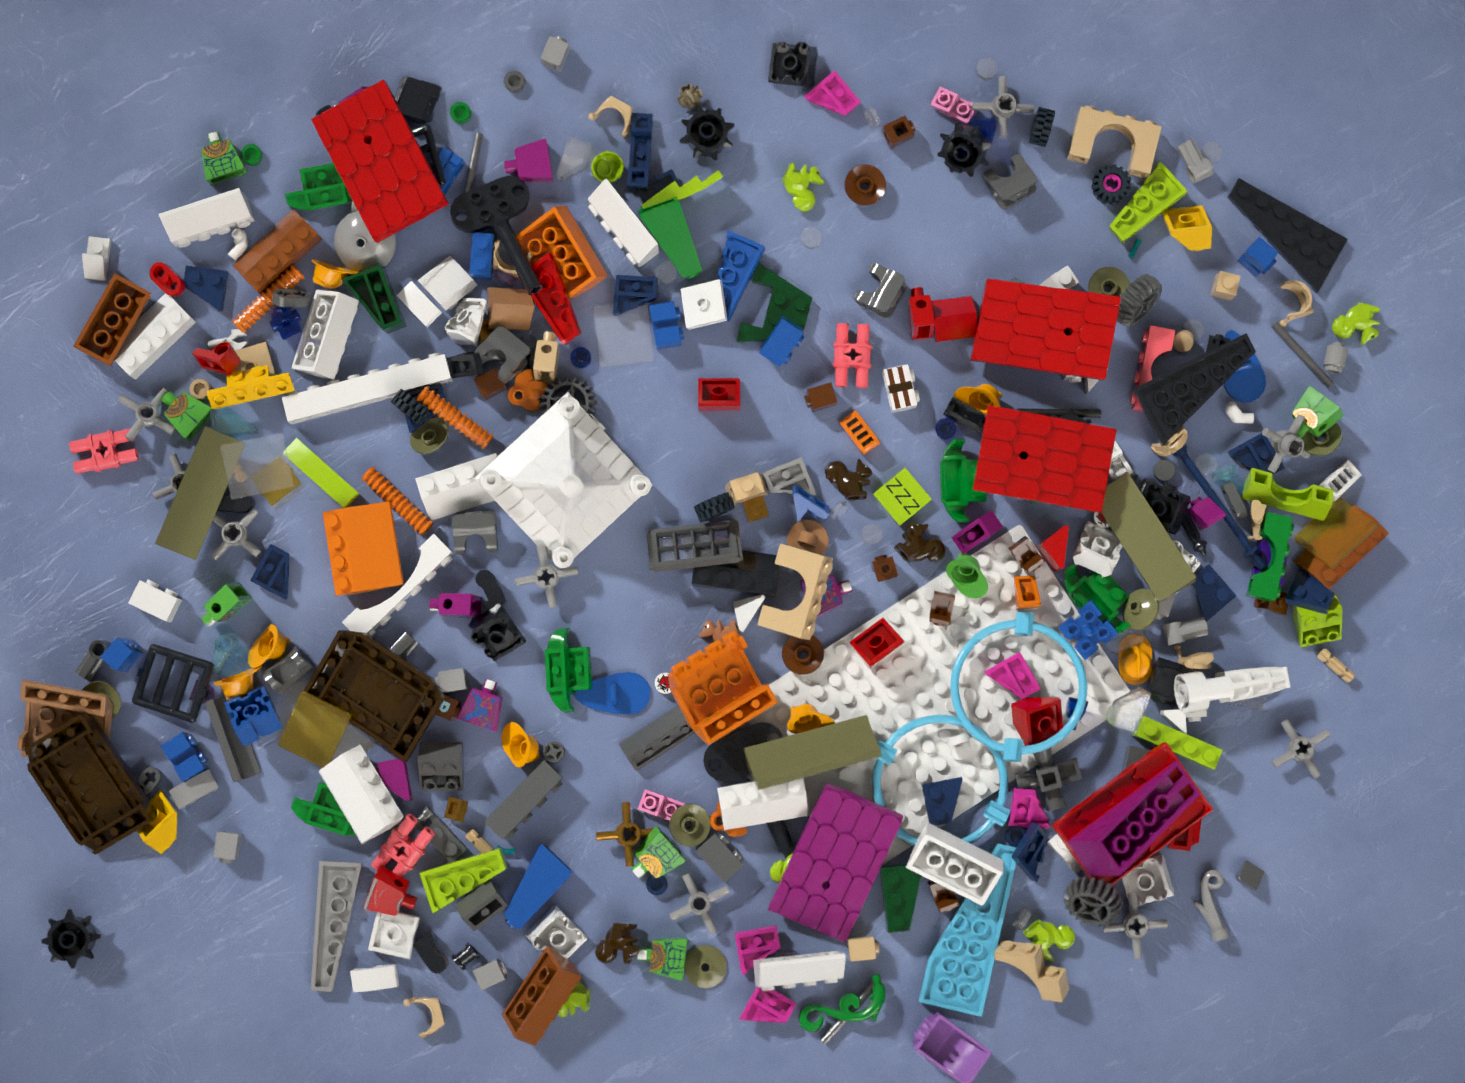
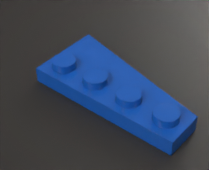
M728 230L726 245L722 253L723 259L718 271V280L720 279L723 284L727 321L729 322L766 248L764 245Z

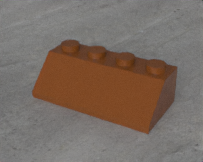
M293 209L244 254L233 267L262 296L261 293H265L267 291L266 288L271 287V283L275 284L277 282L276 279H280V275L286 273L285 270L289 271L291 265L294 266L322 239Z
M114 273L73 347L111 367L152 293Z
M1353 505L1293 562L1326 588L1330 589L1377 546L1389 532L1373 516Z
M550 946L545 948L501 1014L515 1039L534 1046L544 1036L545 1031L556 1018L557 1013L563 1004L566 1003L569 995L582 977L573 963Z

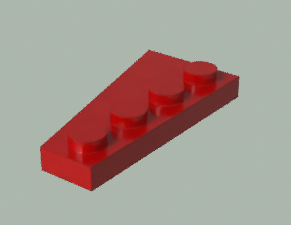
M548 252L532 265L543 288L538 293L530 296L561 343L567 345L582 332L553 253Z

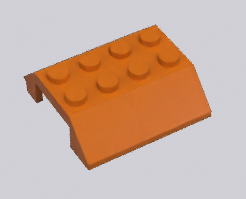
M734 630L721 637L722 642L716 640L704 647V653L702 650H699L687 657V663L682 660L672 666L671 673L668 674L670 691L693 731L707 745H710L778 703L769 685H762L743 651L748 645L743 636H740Z

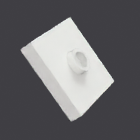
M720 279L681 289L685 324L688 330L727 321L723 284Z
M377 912L368 950L411 959L420 916L398 912L396 916Z

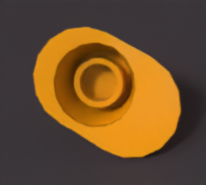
M311 260L316 264L313 281L325 288H337L342 285V279L346 278L348 274L359 273L358 271L336 267L320 260Z
M981 384L976 388L961 387L955 391L954 397L987 414L988 405L1001 407L999 402L1002 393L989 384Z
M269 625L255 640L249 650V666L258 668L267 660L280 659L291 642L290 638L278 632L275 625Z
M1128 635L1119 644L1118 668L1120 676L1124 681L1129 684L1138 685L1147 681L1151 676L1152 648L1149 641L1142 635Z
M263 666L250 668L239 674L221 678L215 681L214 685H220L227 700H231L239 695L241 698H244L248 695V691L253 689V673L260 670Z
M802 704L791 707L787 729L793 734H798L831 725L835 722L831 717L819 713L813 705Z
M510 722L503 728L501 735L502 747L516 767L521 768L526 763L540 759L538 741L534 736L527 734L515 722Z

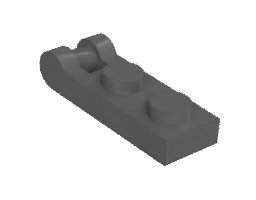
M426 806L422 810L423 813L416 817L418 822L415 827L422 831L426 827L423 823L430 819L433 823L429 828L435 832L430 842L449 863L455 862L467 848L435 813Z

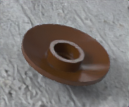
M868 164L858 165L851 169L845 178V192L849 199L858 205H872L878 202L884 195L886 180L878 168ZM867 184L869 188L867 190H863L861 188V185Z
M813 635L810 640L791 636L783 646L782 659L785 666L791 672L806 675L813 673L821 666L824 659V649L819 639ZM802 652L807 653L805 659L800 658Z

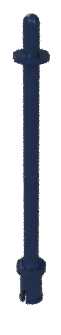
M1184 444L1173 456L1181 458L1207 497L1226 514L1223 517L1224 521L1247 552L1244 554V558L1250 556L1258 569L1264 571L1267 566L1257 553L1260 546L1253 547L1191 460L1187 454L1188 447Z

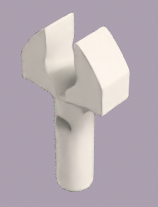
M239 329L231 330L232 334L228 338L209 340L207 345L211 349L222 342H229L236 351L246 348L249 343L247 341L235 342L234 340H237L238 337H244L247 334L242 333Z

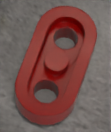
M156 262L151 266L149 271L151 280L167 295L178 297L184 292V280L169 265Z

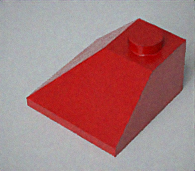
M1028 697L1011 703L1013 724L1025 746L1043 742L1063 728L1061 699L1058 697Z

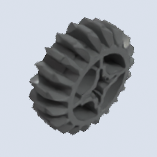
M1148 274L1141 275L1121 294L1117 321L1126 327L1135 326L1141 319H1144L1155 303L1158 302L1162 292V285L1156 278Z
M565 376V382L563 383L561 378L558 377V385L551 381L550 385L553 389H544L549 395H541V399L547 401L540 404L541 408H547L542 412V415L552 407V403L555 404L561 398L554 396L566 388H569L568 392L573 398H575V391H580L585 397L586 405L578 402L579 405L588 414L589 412L596 413V409L590 407L597 405L596 400H590L595 397V393H588L591 390L590 385L583 388L585 385L584 380L577 384L578 379L575 376L572 382H570L569 376Z
M1088 876L1084 878L1078 877L1076 880H1072L1065 890L1063 901L1066 904L1065 909L1069 910L1070 915H1075V920L1080 919L1083 921V924L1085 922L1089 923L1091 927L1094 924L1098 927H1101V925L1108 926L1109 923L1113 924L1120 915L1122 907L1121 895L1116 893L1117 889L1111 888L1110 883H1104L1103 879L1097 880L1095 876L1092 879Z

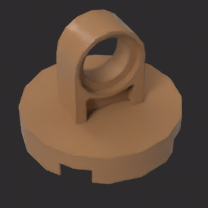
M806 519L797 522L791 527L787 534L786 543L788 546L823 555L828 547V535L821 524L814 520Z

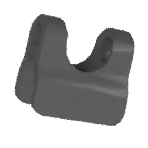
M1018 153L1010 157L1011 167L1014 171L1011 176L1000 177L992 169L983 173L984 182L1001 209L1006 210L1036 191L1035 183L1037 177Z
M872 263L868 270L873 278L880 281L879 288L872 293L861 290L856 291L853 299L860 306L888 319L895 311L907 286L903 275L877 263Z
M500 326L477 347L475 353L479 352L482 364L492 359L500 361L503 365L498 372V379L503 383H507L527 367L528 362L525 357L529 355L530 348L506 328Z
M494 511L460 512L452 518L454 550L457 555L465 553L467 538L473 534L483 537L489 553L497 552V517Z
M294 646L264 671L262 677L274 691L282 694L313 668V665L306 659L304 660L297 646Z

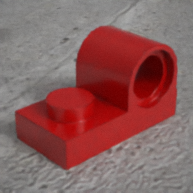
M229 342L218 344L212 351L197 348L192 353L203 369L229 376L241 361Z

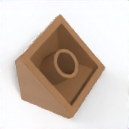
M488 287V329H496L501 326L507 330L529 331L534 303L526 289Z

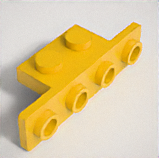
M268 365L255 366L252 369L234 371L230 376L227 375V386L207 390V397L211 408L218 409L293 392L294 385L290 373L270 376Z

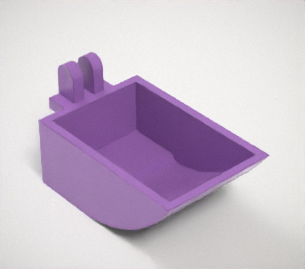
M938 1011L935 1015L931 1014L928 1018L924 1019L914 1033L915 1037L912 1041L915 1043L913 1048L960 1083H971L992 1054L984 1045Z

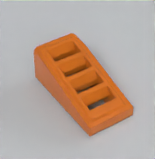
M856 410L839 422L862 456L880 445L881 442ZM854 418H856L857 422L854 423L852 426L848 427L846 425ZM861 425L862 428L853 434L852 430ZM863 432L867 433V435L861 438L860 440L856 438ZM870 438L872 441L863 447L862 443Z

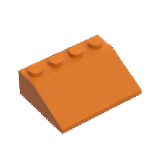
M554 206L516 235L526 256L529 252L533 255L530 261L531 265L548 252L553 253L570 301L608 277L567 206Z
M390 501L322 512L336 596H350L404 585Z

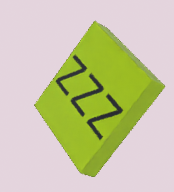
M906 468L902 469L873 493V496L899 527L932 500Z

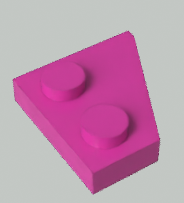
M835 70L804 96L806 100L845 117L861 104V101Z
M1021 652L984 671L987 676L1021 699L1041 689Z
M1014 788L1008 826L1029 828L1031 823H1037L1042 829H1049V820L1036 791Z
M777 925L734 932L742 974L747 973L754 966L753 960L766 959L769 954H773L780 949Z
M756 986L739 1019L741 1021L786 1023L797 1003L775 990L762 991V987Z

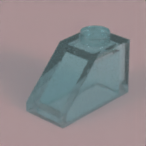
M228 406L210 411L211 428L230 437L258 434L256 427Z

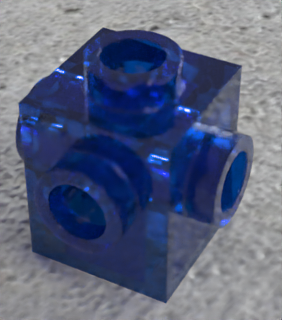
M278 306L273 310L274 312L271 313L272 320L269 322L274 332H279L282 340L302 332V327L299 323L302 319L297 309L293 310L292 307Z

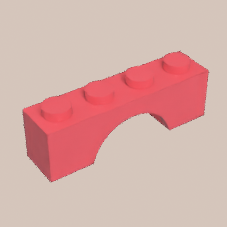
M1150 325L1147 331H1143L1141 343H1144L1143 351L1139 352L1137 361L1140 363V369L1136 371L1134 376V383L1137 384L1136 387L1152 380L1151 367L1155 358L1172 351L1175 330ZM1132 391L1130 403L1133 404L1132 410L1144 412Z

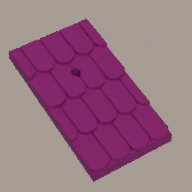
M826 781L768 905V910L845 943L901 826L903 815Z

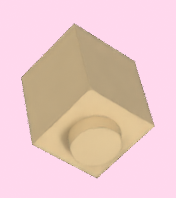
M1220 271L1214 278L1211 296L1231 301L1237 294L1241 276Z
M873 936L847 938L850 961L876 959V954L880 953L878 940L874 941Z

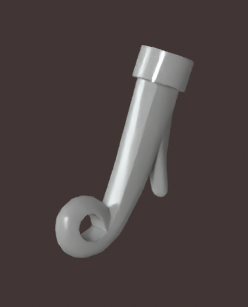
M1216 870L1207 871L1202 876L1200 890L1203 905L1197 901L1193 903L1206 919L1211 930L1213 942L1230 937L1210 889L1220 888L1224 882L1222 874ZM1215 876L1218 882L1211 884L1209 883V878Z

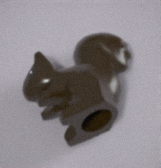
M861 459L857 460L856 472L848 473L847 466L841 461H833L826 466V479L830 483H836L838 491L845 496L846 500L867 499V492L863 490V486L870 485V480L865 478L872 475V470L863 464Z
M911 523L907 527L908 532L905 531L902 534L906 542H899L894 549L904 561L919 562L928 558L929 561L937 562L945 556L946 548L940 539L931 538L925 541L921 535L928 528V524Z
M613 923V926L606 934L605 940H601L596 946L595 955L597 959L604 964H609L617 957L618 950H622L624 964H630L632 959L640 952V948L637 945H633V943L639 941V938L631 937V930L636 929L637 924Z

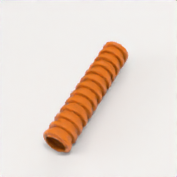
M291 265L289 271L285 270L286 273L284 275L281 274V278H277L275 284L271 283V287H267V291L261 293L262 296H257V300H253L252 305H248L246 310L243 309V313L241 315L238 314L237 319H232L233 323L242 333H247L246 330L248 328L251 329V325L256 324L257 319L261 320V316H265V312L271 310L270 307L276 306L272 302L274 290L294 289L295 284L298 285L301 279H305L304 275L295 266Z
M428 386L424 387L416 398L417 402H422V406L426 405L428 410H433V414L437 413L439 418H444V422L448 421L450 426H455L454 429H459V433H464L466 438L470 437V441L474 440L476 445H481V449L487 447L493 438L492 433L489 434L487 429L483 430V426H478L477 422H473L471 417L468 419L465 413L462 414L460 409L457 411L456 406L452 407L450 402H445V398L441 399L439 394H434V390L430 391Z
M375 467L368 469L362 476V481H366V485L368 487L371 486L373 491L376 490V494L381 495L380 498L382 500L385 499V502L390 501L392 509L395 508V512L400 513L399 516L401 518H405L404 521H409V525L411 527L414 526V530H418L420 536L427 533L433 526V521H429L427 516L424 517V513L422 511L419 512V508L414 507L413 502L410 503L408 498H404L405 495L403 493L400 494L399 489H395L394 485H390L391 482L389 480L386 481V477L381 476L380 471L377 472Z

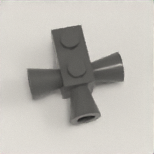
M1051 748L1033 753L1039 767L1035 768V774H1015L1018 789L1032 790L1040 786L1041 792H1045L1046 811L1066 807L1067 804L1059 788L1062 787V784L1082 779L1077 758L1052 763Z

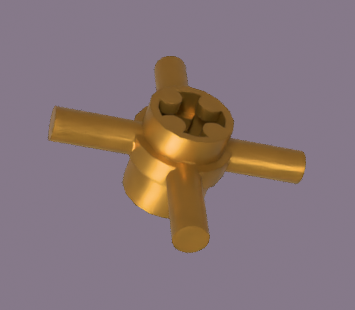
M622 802L623 823L618 825L615 831L596 832L595 835L596 841L616 839L625 849V865L629 867L634 866L633 846L638 843L640 838L647 837L654 828L640 829L637 824L631 822L630 802ZM625 828L633 832V836L629 837V840H625L623 836Z

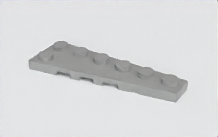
M319 861L311 991L332 992L334 990L363 863Z

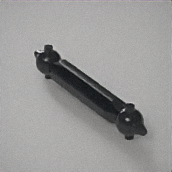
M1166 481L1163 482L1165 487L1176 491V486L1170 485ZM1186 511L1181 525L1189 539L1194 542L1193 550L1205 556L1207 555V542L1200 539V533L1188 511Z

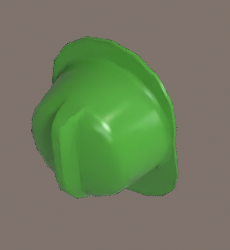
M960 553L955 560L949 562L946 566L948 577L963 595L969 598H981L987 593L988 582L981 572L980 563L976 558Z

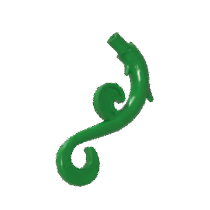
M880 974L871 976L874 987H872L873 993L869 996L872 1002L867 1008L859 1012L849 1011L851 1005L855 1009L860 1007L859 997L849 993L840 1000L841 1011L816 1004L805 1006L799 1014L801 1027L808 1032H815L821 1028L824 1021L823 1016L819 1015V1019L814 1023L808 1019V1014L815 1010L847 1022H861L871 1017L873 1022H876L886 997L885 985L882 984Z

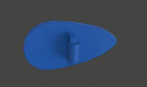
M1230 330L1225 334L1224 338H1230L1231 341L1241 335ZM1255 353L1224 383L1228 395L1235 401L1242 403L1252 402L1264 393L1266 377Z
M625 672L593 680L592 689L577 690L574 696L581 704L595 710L615 714H634L646 707L651 692L649 684L642 676L637 673Z

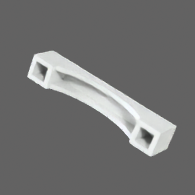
M433 534L419 547L421 550L419 562L409 580L397 593L374 607L364 610L357 607L342 623L350 631L365 632L373 637L376 634L375 629L380 624L384 626L392 618L390 615L395 610H401L407 602L405 600L410 595L414 597L422 589L421 585L426 580L428 582L437 575L436 570L441 565L443 567L448 565L454 553Z

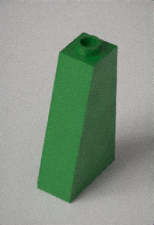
M677 197L637 210L644 224L683 278L696 277L699 275L698 272L703 271L680 201Z

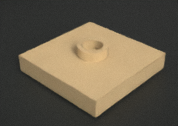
M266 342L236 350L241 361L234 371L252 369L255 366L268 365L270 376L276 375Z

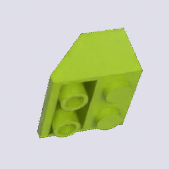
M1335 593L1334 600L1327 614L1293 606L1292 616L1300 648L1342 639L1343 608Z

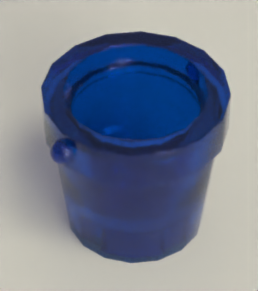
M994 116L991 118L972 117L970 126H979V130L987 137L988 142L993 144L997 118Z

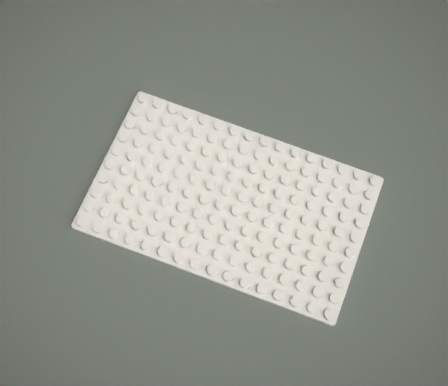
M1018 525L971 555L980 563L981 572L988 582V591L981 598H969L963 595L948 577L947 573L944 572L824 649L823 662L813 673L799 675L790 671L769 684L778 703L750 719L749 723L750 725L760 722L772 723L780 729L784 737L794 735L787 729L791 707L811 704L819 713L831 717L835 723L867 715L876 741L879 739L885 743L896 730L920 717L929 715L958 717L951 698L950 682L952 669L961 649L982 629L998 622L1016 620L1017 612H1029L1035 614L1034 622L1055 630L1074 648L1075 644H1077L1075 639L1072 637L1068 640L1059 630L1058 626L1069 616L1073 615L1077 618L1080 614L1045 561L1037 570L1030 573L1019 566L1008 548L1024 536L1029 538L1038 554H1041L1024 528ZM1035 575L1041 606L1031 609H1016L1014 577ZM934 591L955 595L950 625L937 626L929 621ZM881 618H884L904 640V643L868 669L849 642ZM1015 628L995 632L981 640L970 651L962 666L959 678V695L963 709L969 720L984 730L996 742L1004 744L1005 738L1022 740L1013 724L1011 703L1022 699L987 676L984 671L1018 652H1021L1041 688L1026 698H1060L1063 727L1067 724L1075 710L1079 694V684L1074 664L1060 644L1038 631L1033 630V636L1027 637L1015 635ZM1099 643L1097 644L1099 646L1098 651L1086 660L1076 650L1084 666L1087 678L1086 704L1075 728L1062 741L1051 747L1052 755L1135 701L1134 696ZM947 723L924 725L915 728L901 737L893 746L898 750L890 766L884 763L881 774V793L886 808L902 814L903 821L900 827L916 838L920 836L927 822L929 823L921 784L962 777L963 781L952 820L1000 789L998 767L989 748L975 739L965 728ZM770 733L767 737L768 741L779 739L776 733ZM964 733L968 734L970 742L955 747L949 746V738ZM1033 754L1022 755L1021 762L1005 761L1008 783L1016 779L1015 774H1024L1038 765ZM876 758L804 777L809 817L826 781L852 793L856 791L861 797L875 802L872 776ZM945 824L937 825L936 827L940 828ZM896 835L883 864L913 845Z

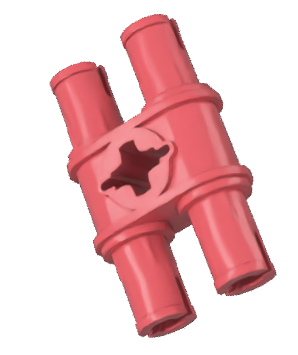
M837 324L836 342L833 344L834 363H832L833 368H835V387H847L848 369L854 368L856 369V388H868L869 369L872 367V364H870L872 345L869 343L870 325L858 324L857 343L851 344L849 343V324ZM851 351L854 352V355H857L854 360L847 356Z
M131 428L116 432L108 430V432L100 434H89L87 438L70 441L71 453L75 454L88 450L92 452L91 458L73 462L75 473L79 474L93 470L101 472L104 469L119 468L124 463L138 461L139 454L136 448L118 452L116 448L117 444L129 441L125 436ZM104 447L108 449L105 451V455L101 454L104 451Z
M408 814L399 827L392 829V833L386 842L381 844V851L372 862V867L378 870L379 866L385 867L389 860L393 858L398 864L392 872L404 877L408 871L415 868L416 862L425 854V847L433 838L435 832L429 827H424L418 837L413 840L409 837V833L418 822V819L412 814Z

